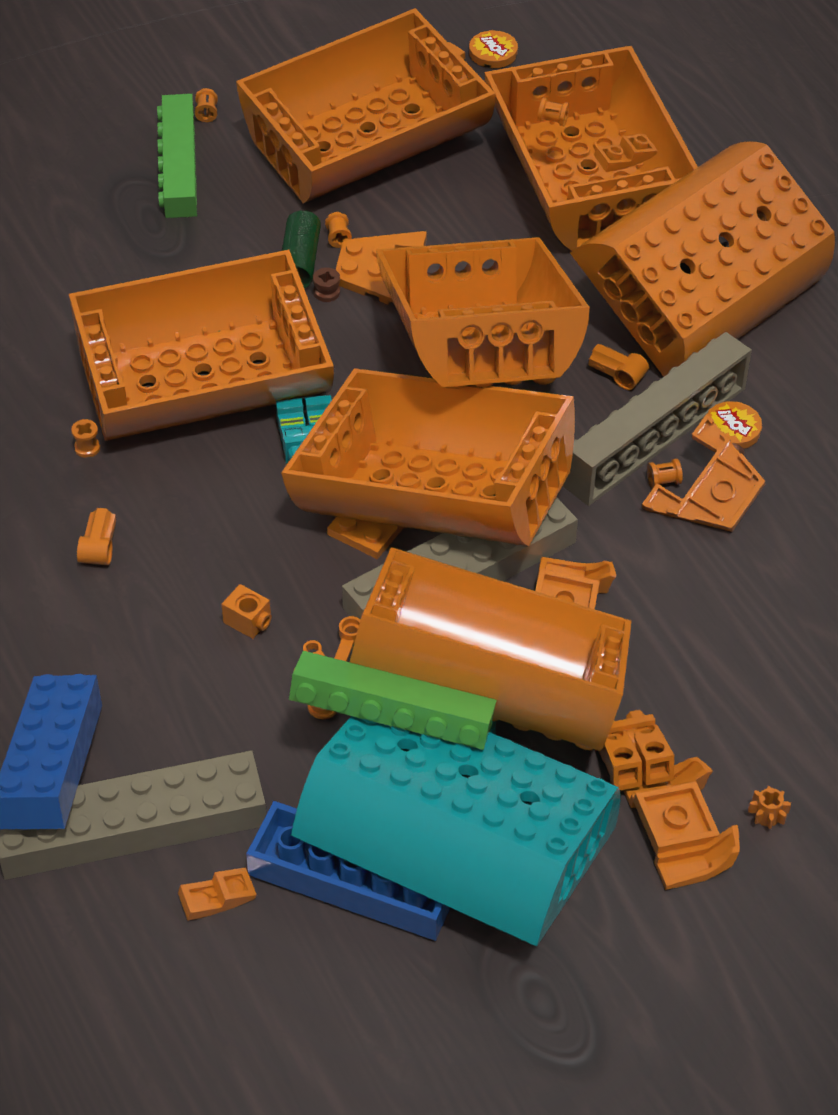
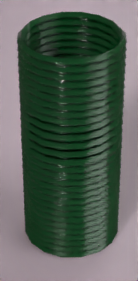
M299 210L293 212L287 218L282 251L290 250L305 289L313 281L321 222L314 213Z

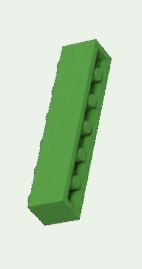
M162 95V106H157L158 121H162L157 123L158 138H162L158 139V153L163 155L158 156L159 172H163V174H158L159 190H163L158 192L159 207L165 208L166 218L196 217L197 190L193 95Z
M307 651L302 652L294 669L289 700L482 750L485 748L492 726L497 700Z

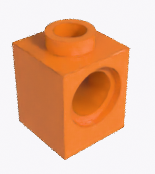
M241 584L221 604L223 623L252 639L261 630L264 631L272 619L270 600Z

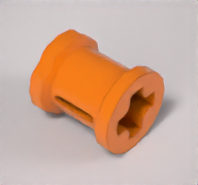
M203 88L195 95V102L197 103L195 117L201 122H211L217 117L215 105L218 102V95L212 89Z
M543 97L539 106L537 120L540 122L543 120L557 122L560 126L564 127L568 118L570 104L567 102L564 104L550 102L547 98Z
M341 212L331 213L325 219V227L329 230L328 242L336 248L342 247L343 240L352 239V234L347 229L349 225L348 217Z
M88 419L75 422L71 432L76 439L74 444L76 454L83 458L95 456L100 451L99 440L96 438L98 433L96 423Z
M678 458L672 459L669 463L655 465V463L650 462L647 464V476L650 487L653 489L656 484L673 482L676 485L682 484L683 474Z

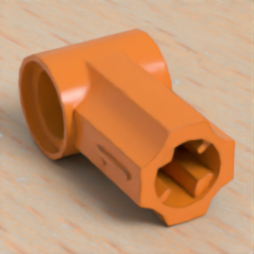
M597 344L594 347L588 364L613 376L616 384L625 390H632L649 370L647 360L640 354L631 353L626 356L602 344Z
M97 508L94 512H90L85 535L80 536L78 541V563L110 565L116 514L111 513L106 508Z

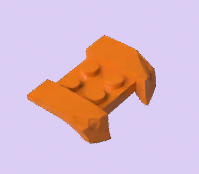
M542 557L535 591L595 609L597 594L608 593L613 580L616 578L613 563L609 561L577 563Z
M698 757L689 758L674 765V780L646 785L642 778V786L623 790L630 807H636L656 853L654 864L665 890L703 882L733 866L740 852L738 825H733L720 834L700 790L704 789L713 770Z

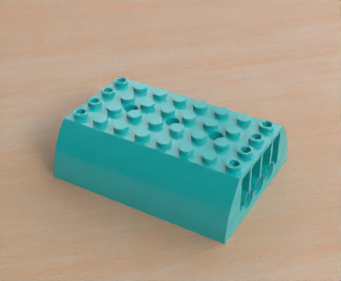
M351 716L317 754L299 800L291 836L532 945L538 946L614 831L620 809L621 794L619 787L603 779L591 776L570 765L558 762L490 732L485 748L482 750ZM462 775H469L470 777H469V778H466V777H463ZM523 801H529V802H532V804L529 805V804L524 803Z

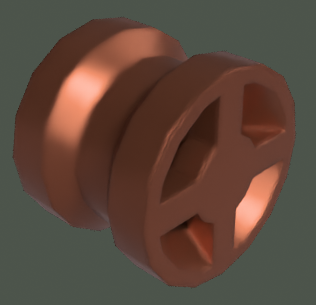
M321 268L315 271L313 274V292L317 300L332 302L339 298L340 274L338 271L332 268Z

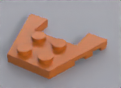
M420 231L343 240L336 266V271L340 274L339 286L364 296L366 293L377 296L379 301L385 304L393 302L379 271L376 250L425 246L427 232Z
M706 414L692 433V439L715 452L712 459L683 499L661 485L656 484L642 503V508L647 511L732 532L765 486V480L745 456L739 453L730 442L728 436L717 427L711 416Z

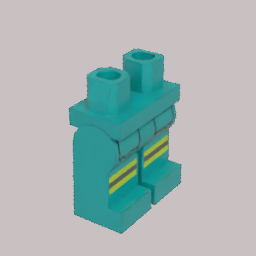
M331 395L305 398L307 425L305 424L302 398L276 401L277 423L286 463L290 461L332 401Z

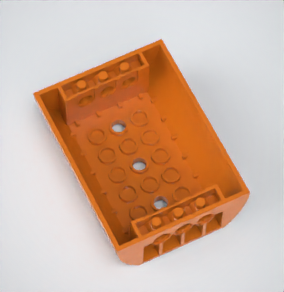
M416 8L236 81L241 108L254 144L302 203H306L483 127L490 121L493 115L496 93Z
M632 46L484 72L485 83L496 93L495 109L548 221L557 238L571 251L698 167ZM543 97L547 98L550 102L559 104L567 102L570 104L568 118L564 127L560 126L557 122L548 120L540 122L537 120L539 106ZM645 134L658 150L655 156L642 163L606 172L594 157L596 147L620 145L623 136Z
M749 141L736 143L724 149L575 248L570 254L661 374L666 376L673 367L680 366L691 354L697 353L706 347L712 339H717L727 332L738 340L817 283L826 274L831 265L834 255L835 233L770 147L764 143ZM719 237H724L728 241L729 247H724L719 242ZM680 263L688 265L691 274L683 272Z
M540 237L376 250L380 274L419 358L433 379L442 387L457 390L462 389L464 385L489 387L493 383L500 382L510 385L520 384L524 380L548 382L551 378H560L575 359L583 343L589 321L590 307ZM489 259L494 260V264L490 268H482L485 261ZM459 262H467V266L463 270H455ZM440 264L436 272H427L430 265Z
M290 250L69 294L81 360L105 441L276 405V401L304 399L327 394L332 390L334 365ZM262 360L263 363L255 364L253 361ZM201 371L209 373L208 375H198ZM145 383H153V384H154V385L151 386V387H143V386H142V385L145 384Z
M354 368L281 472L283 482L294 504L306 512L529 546L570 473L575 432L574 396L496 386L478 387L476 385H464L462 389L451 390L442 387L433 378Z
M391 547L362 614L350 663L495 699L497 702L493 721L501 720L508 722L515 728L523 731L534 730L543 733L544 736L552 740L558 741L563 739L573 742L584 750L595 749L601 751L623 696L632 621Z

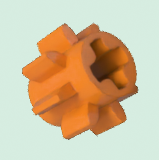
M770 786L761 792L754 791L753 801L749 803L748 812L755 813V824L759 823L769 829L778 822L782 825L785 824L791 802L784 801V791H779Z

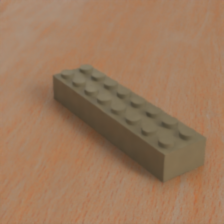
M725 332L717 339H712L699 352L691 354L680 366L673 367L662 379L654 381L640 395L633 396L625 406L619 410H614L607 419L598 425L592 426L588 433L578 440H574L571 469L563 487L590 506L697 426L713 406L730 401L745 390L752 349Z
M556 497L529 546L442 533L407 552L505 581L539 563L542 557L548 558L576 543L578 519ZM384 564L342 585L343 609L349 616L361 619Z
M253 751L78 785L65 829L0 830V865L4 880L260 827L266 817V804Z

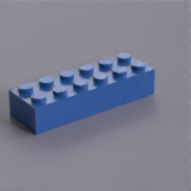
M45 674L33 677L0 771V830L65 829L102 708L97 675L74 674L53 676Z
M273 801L246 853L249 876L436 941L451 907L291 836L297 808Z

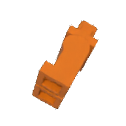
M641 710L630 711L626 715V719L613 721L602 750H598L610 774V784L619 787L620 790L642 786V778L646 785L674 780V753L660 728L655 724L653 714L644 715Z

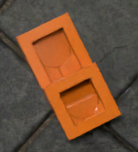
M246 867L215 872L212 880L180 885L178 890L187 920L203 918L233 909L255 899L257 895Z

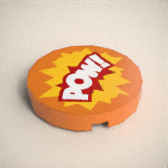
M489 30L480 32L471 39L469 44V55L472 61L483 67L484 64L491 65V68L506 67L515 61L518 53V43L515 38L502 31Z
M726 401L716 404L709 409L707 414L711 416L717 427L728 436L731 443L740 445L745 449L758 441L762 431V419L758 412L749 405Z

